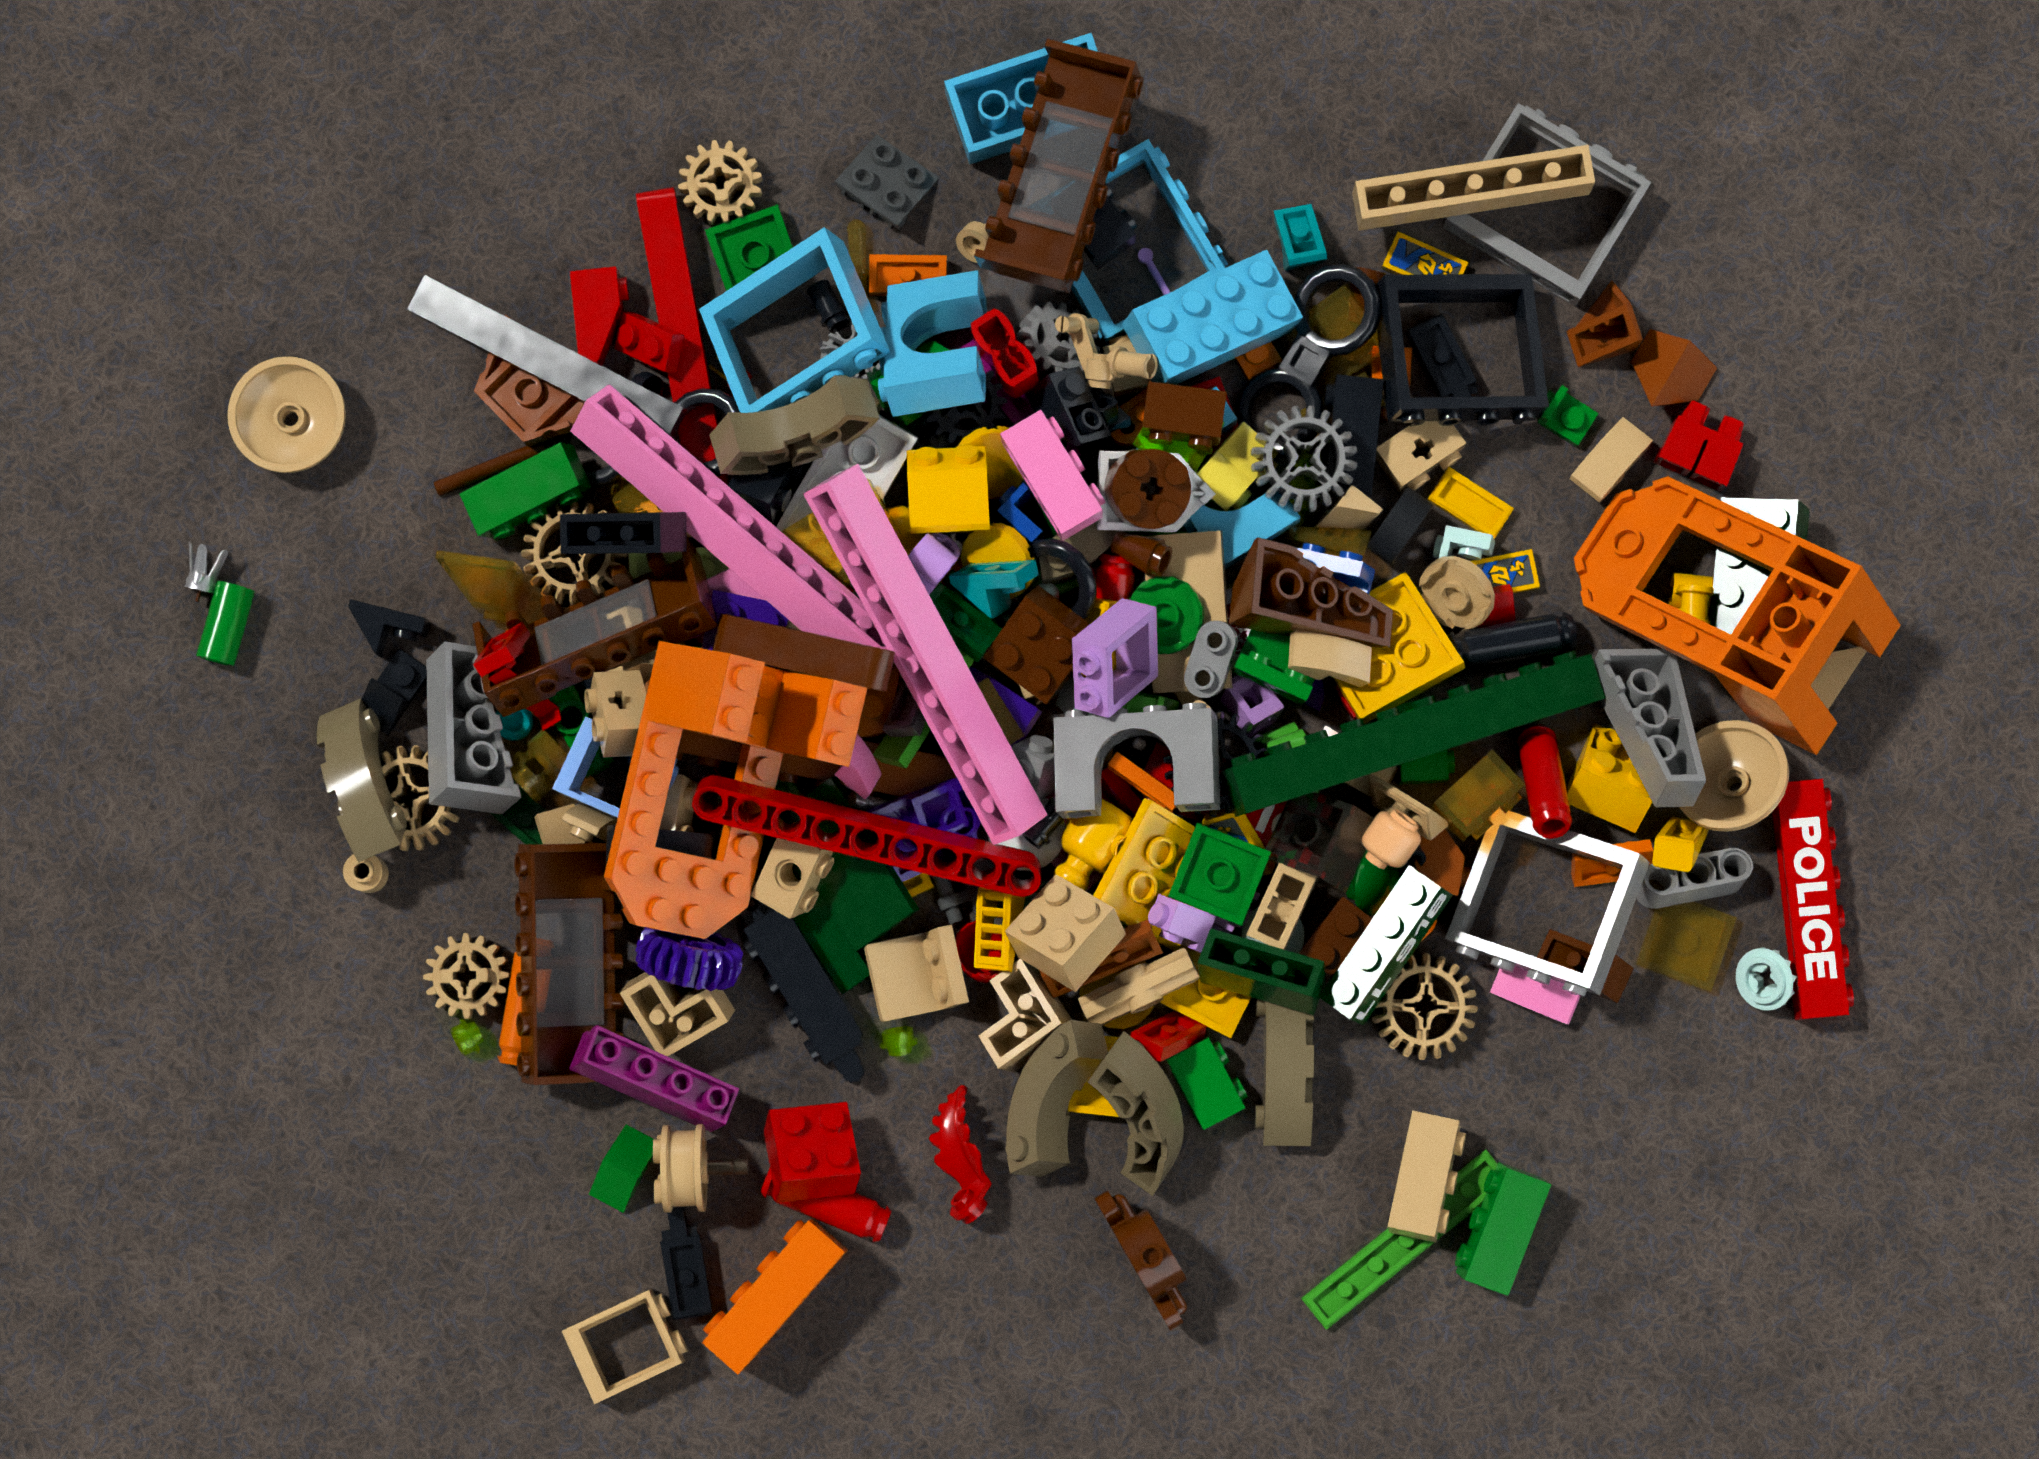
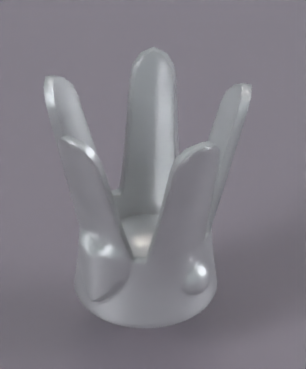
M189 542L190 573L186 578L184 587L198 590L196 602L200 600L201 591L214 593L217 577L228 555L227 550H222L219 553L207 576L206 546L203 544L198 546L193 569L192 543Z

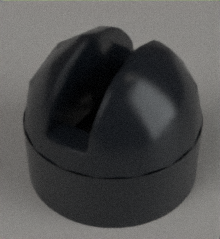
M641 372L631 378L632 382L662 396L664 384L660 377L650 372Z

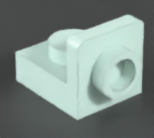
M1446 525L1444 536L1438 535L1436 538L1433 557L1439 559L1444 556H1452L1454 549L1459 550V556L1468 559L1481 560L1482 555L1492 557L1495 540L1491 534Z

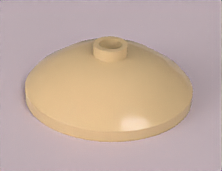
M298 357L272 358L251 368L235 386L228 405V426L232 439L238 449L257 466L278 473L300 472L322 462L337 446L345 427V403L336 382L320 366ZM290 413L298 415V421L293 426H287L285 423V418Z
M1740 720L1718 722L1695 733L1706 783L1693 807H1679L1684 815L1703 828L1724 832L1745 829L1766 818L1780 803L1789 781L1788 759L1777 738L1757 724ZM1742 783L1738 790H1730L1732 784Z

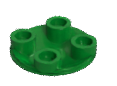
M1362 845L1360 861L1355 876L1350 878L1347 883L1346 895L1349 899L1355 900L1357 907L1364 913L1375 915L1402 877L1403 867L1394 868L1387 865L1385 870L1378 868L1366 859L1365 855L1368 851Z

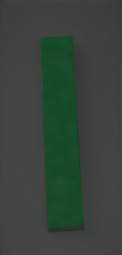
M719 794L714 797L718 804L722 802ZM764 836L758 866L761 870L766 863L776 837ZM793 863V874L798 880H801V871ZM820 894L815 905L808 913L805 912L793 917L842 994L848 992L870 976L865 952L863 949L857 952L853 950Z

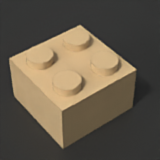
M1057 874L1052 877L1005 930L1018 958L1074 992L1082 986L1126 935L1119 917L1112 906Z

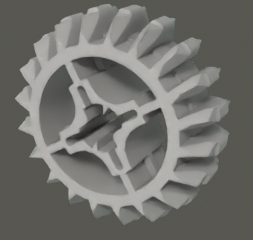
M1293 406L1291 408L1292 419L1290 420L1282 410L1277 412L1276 418L1279 426L1271 420H1267L1264 423V427L1270 436L1260 432L1255 436V440L1262 444L1264 448L1254 447L1251 449V456L1262 458V461L1251 465V471H1264L1265 475L1260 476L1256 480L1257 486L1260 487L1269 482L1272 487L1268 489L1265 497L1270 499L1276 492L1282 494L1283 496L1278 502V506L1284 508L1289 498L1293 499L1294 512L1301 510L1302 501H1307L1309 511L1315 512L1317 509V498L1320 499L1325 507H1329L1332 504V500L1328 492H1331L1335 497L1341 498L1344 495V491L1338 482L1344 485H1351L1353 478L1345 473L1344 470L1353 471L1357 468V462L1346 459V457L1356 454L1357 447H1344L1343 443L1351 439V432L1347 431L1338 435L1336 431L1341 427L1343 421L1337 419L1332 426L1327 424L1326 421L1330 415V412L1327 410L1322 412L1319 419L1314 418V406H1308L1305 417H1301L1298 406ZM1294 429H1310L1318 432L1319 435L1310 442H1300L1294 436H1288L1286 432ZM1276 441L1283 447L1282 451L1288 457V466L1279 476L1275 471L1272 461V451ZM1328 442L1335 454V470L1332 477L1325 471L1326 467L1320 460V451ZM1314 446H1317L1309 461L1312 466L1307 468L1305 464L1304 467L1298 466L1294 472H1291L1299 457L1296 452L1301 450L1303 454L1304 451L1309 452ZM1304 475L1311 478L1314 482L1316 480L1319 481L1322 486L1305 490L1294 488L1288 485V483L1297 476Z

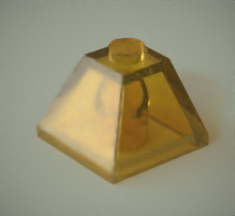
M436 551L435 558L470 604L479 613H484V620L506 623L505 614L511 610H519L525 572L516 562Z

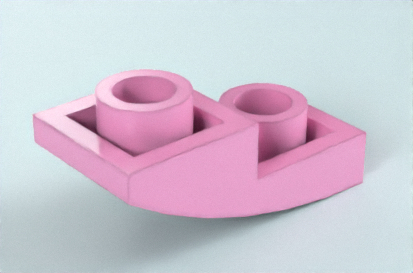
M857 734L850 766L840 765L834 775L843 781L849 789L855 791L863 799H866L882 773L873 754Z
M1514 967L1513 973L1499 969L1490 993L1569 1025L1581 997L1580 995H1574L1563 990L1564 983L1553 979L1550 980L1549 985L1527 978L1528 971L1518 967Z

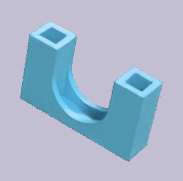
M975 270L888 285L887 302L881 303L882 317L886 327H881V331L890 353L879 359L880 369L884 378L878 379V390L881 401H888L892 416L985 402L986 374L977 346L937 353L914 351L926 339L942 332L971 327V322L987 313V298L979 271Z
M1217 386L1214 387L1213 389H1211V390H1218V391H1219V389L1217 388ZM1225 402L1221 435L1237 425V417L1227 402ZM1141 434L1137 436L1140 446L1137 449H1159L1168 453H1179L1188 464L1198 451L1188 447V442L1172 440L1170 445H1160L1149 442V437L1141 436ZM1276 492L1270 499H1267L1264 494L1248 505L1233 511H1217L1203 505L1182 527L1187 533L1222 531L1225 569L1247 556L1254 539L1259 537L1273 540L1300 523L1301 517L1298 512L1293 511V505L1289 499L1284 508L1279 507L1278 502L1283 495Z

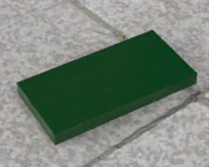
M836 776L830 777L804 796L853 808L849 806L848 793ZM786 810L779 814L781 819L789 824L800 820L799 815L792 810ZM824 820L819 823V827L826 833H834L840 829L838 824L832 820ZM870 829L861 830L857 834L864 842L871 843L876 841ZM838 852L832 853L831 857L834 858V864L827 876L823 879L821 878L816 888L855 952L862 950L866 945L872 943L919 910L893 866Z

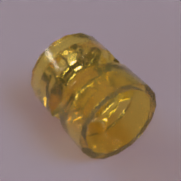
M546 730L539 731L527 742L528 750L526 752L517 751L511 757L513 764L510 768L512 778L536 803L552 789V780L554 778L557 779L568 755ZM536 760L545 768L538 775L529 768Z

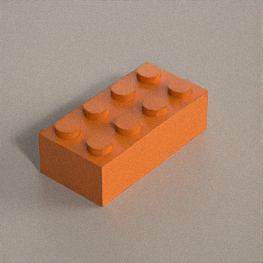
M813 1218L806 1223L798 1220L782 1238L788 1243L780 1253L776 1250L771 1251L756 1268L761 1273L758 1279L753 1284L749 1280L745 1281L729 1299L735 1304L726 1314L721 1310L703 1329L708 1336L703 1340L702 1344L737 1375L749 1365L848 1251L843 1244Z

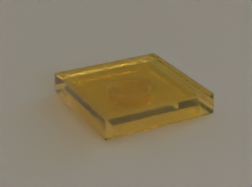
M1344 284L1309 310V321L1314 331L1322 338L1328 340L1343 339L1352 334L1361 324L1365 310L1349 286ZM1294 328L1286 336L1293 343L1298 333ZM1377 330L1360 349L1348 355L1333 356L1318 382L1324 392L1326 391L1327 384L1334 383L1337 374L1353 376L1380 356Z
M1696 902L1654 909L1635 965L1711 992L1737 917Z

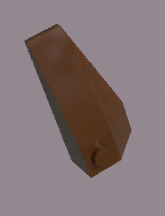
M1259 537L1254 539L1232 587L1229 624L1263 633L1290 636V633L1295 630L1322 633L1349 639L1370 647L1390 648L1393 610L1358 587L1354 586L1351 588L1332 576L1334 572L1325 566L1318 567L1303 557L1304 553L1297 548Z

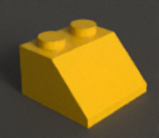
M961 445L956 448L935 449L932 447H922L917 450H906L910 534L990 530L985 446Z

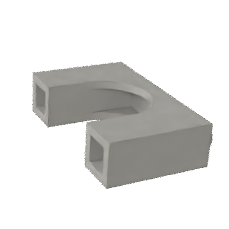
M1187 703L1182 705V710L1168 711L1166 706L1150 705L1143 707V712L1128 713L1126 708H1120L1109 718L1089 715V712L1082 710H1071L1065 712V717L1053 718L1055 810L1063 819L1101 816V774L1104 761L1117 744L1137 736L1155 738L1166 744L1169 748L1173 760L1174 805L1180 812L1220 810L1218 718L1212 708H1206V704Z

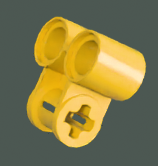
M1673 573L1670 586L1673 587L1672 598H1669V605L1711 625L1709 610L1711 598L1714 595L1713 577Z

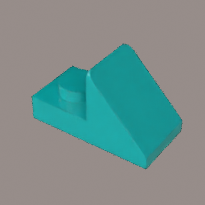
M1312 204L1274 210L1275 226L1282 246L1284 270L1322 264L1327 259V252Z
M1036 560L971 563L950 575L949 578L950 583L990 618H995L1011 608L1012 603L1009 593L1025 589V583L1038 576L1039 573Z

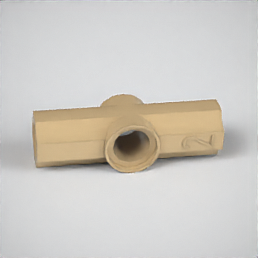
M1183 947L1148 965L1147 963H1142L1123 971L1115 977V981L1099 987L1086 995L1084 994L1078 1000L1088 1022L1099 1023L1103 1026L1130 1012L1135 1014L1156 1005L1164 999L1163 996L1195 982L1200 977L1186 948Z

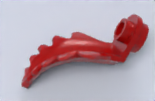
M960 1085L955 1092L947 1096L948 1102L939 1104L938 1111L941 1115L934 1116L932 1124L940 1130L931 1134L929 1140L931 1144L940 1149V1152L934 1156L935 1164L958 1181L961 1186V1190L951 1200L950 1215L955 1220H961L964 1224H969L984 1212L987 1206L984 1196L992 1183L983 1170L980 1150L976 1145L969 1142L970 1127L967 1123L964 1124L966 1109L963 1107L966 1102L965 1095L968 1089L965 1085Z

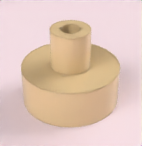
M977 221L968 223L956 237V244L960 253L966 259L977 263L974 257L976 249L984 251L989 237L985 230L986 224Z

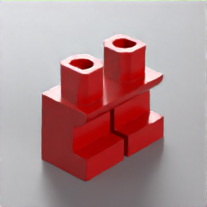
M1692 400L1681 416L1679 415L1673 421L1653 463L1682 476H1686L1692 470L1689 479L1722 492L1729 483L1744 444L1739 442L1744 423L1733 417L1724 416L1717 431L1703 426L1710 408ZM1702 445H1703V448H1702V451H1701V453H1700V455H1699V458H1698L1697 462L1695 463L1696 458H1697V456H1698V454H1699V451H1700V449H1701V447H1702Z

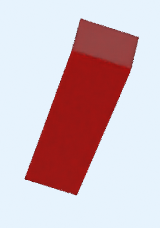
M506 666L488 679L497 685L518 675ZM549 699L526 708L540 719L543 731L562 720L559 707Z

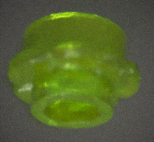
M460 1019L458 1025L450 1028L454 1042L463 1056H467L472 1052L479 1054L480 1048L478 1045L483 1043L484 1039L478 1026L474 1021L467 1023L464 1019Z
M892 1027L882 1031L883 1042L879 1046L881 1049H888L889 1056H903L912 1053V1047L918 1044V1040L914 1037L913 1027Z

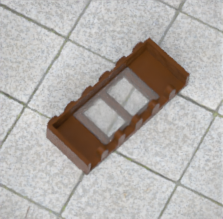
M1047 39L1045 48L1049 58L1044 72L1038 71L1036 73L1034 87L1037 94L1032 108L1025 107L1023 111L1022 123L1025 130L1020 144L1013 143L1011 147L1010 159L1013 166L1008 181L1002 179L999 183L998 196L1001 202L996 217H988L985 230L989 237L984 251L976 249L974 257L982 269L1070 293L1073 281L1077 282L1081 276L1084 263L1081 257L1085 245H1090L1095 233L1096 223L1093 222L1096 209H1101L1105 203L1108 187L1104 184L1108 172H1114L1117 167L1120 150L1116 148L1120 136H1126L1129 131L1132 114L1129 112L1133 100H1138L1140 97L1144 78L1140 75L1136 61Z
M687 535V552H681L683 558L669 564L662 553H647L648 566L652 571L637 578H633L625 566L616 565L611 569L612 580L616 587L599 594L588 580H581L575 585L577 597L581 602L563 609L554 596H543L540 599L541 610L546 617L528 624L520 612L516 610L508 611L505 614L507 628L510 629L523 622L531 635L523 646L525 651L515 658L517 663L510 669L518 676L497 685L488 679L495 674L494 671L482 677L484 694L499 713L506 717L557 695L556 692L593 677V672H605L657 650L659 641L678 644L718 627L701 556ZM480 621L472 624L478 656L489 640L492 639Z
M606 843L518 844V853H516L514 859L515 873L519 877V893L515 897L516 915L520 916L521 932L516 935L515 947L517 955L521 956V972L516 977V991L522 999V1012H519L517 1015L516 1026L518 1035L521 1036V1052H519L517 1057V1070L519 1076H521L522 1083L550 1085L596 1082L569 1070L583 1033L586 1031L591 1032V1029L598 1025L624 1037L623 1033L616 1032L615 1009H622L624 1005V1000L620 993L615 992V969H622L623 956L621 953H615L614 930L622 929L623 920L621 914L614 913V891H611L604 878L606 870Z

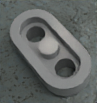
M1210 621L1204 624L1198 631L1184 675L1187 689L1197 697L1210 698L1219 694L1224 688L1238 644L1237 633L1230 624L1224 621ZM1213 633H1219L1222 637V644L1218 648L1210 645L1209 639ZM1203 670L1210 674V682L1205 686L1199 684L1197 680L1198 674Z

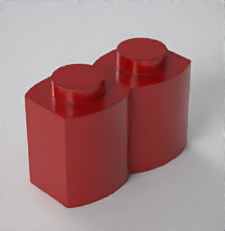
M993 308L971 322L975 346H977L981 357L988 364L994 366L997 380L1003 385L1002 389L1007 394L1016 399L1039 383L1036 363L1031 352L1016 340L1013 326L1002 312Z

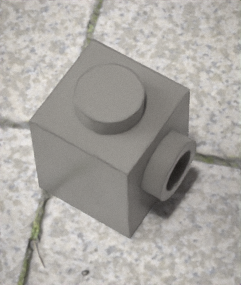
M1033 735L1013 744L1012 750L1039 800L1055 793L1054 744L1052 740L1044 736Z

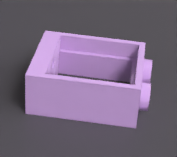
M1122 598L1072 638L1075 709L1109 718L1158 677L1157 610L1155 606ZM1116 650V669L1113 671L1112 652Z

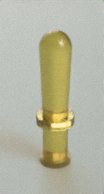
M854 219L847 226L849 255L867 295L866 278H869V270L866 269V226L863 221Z

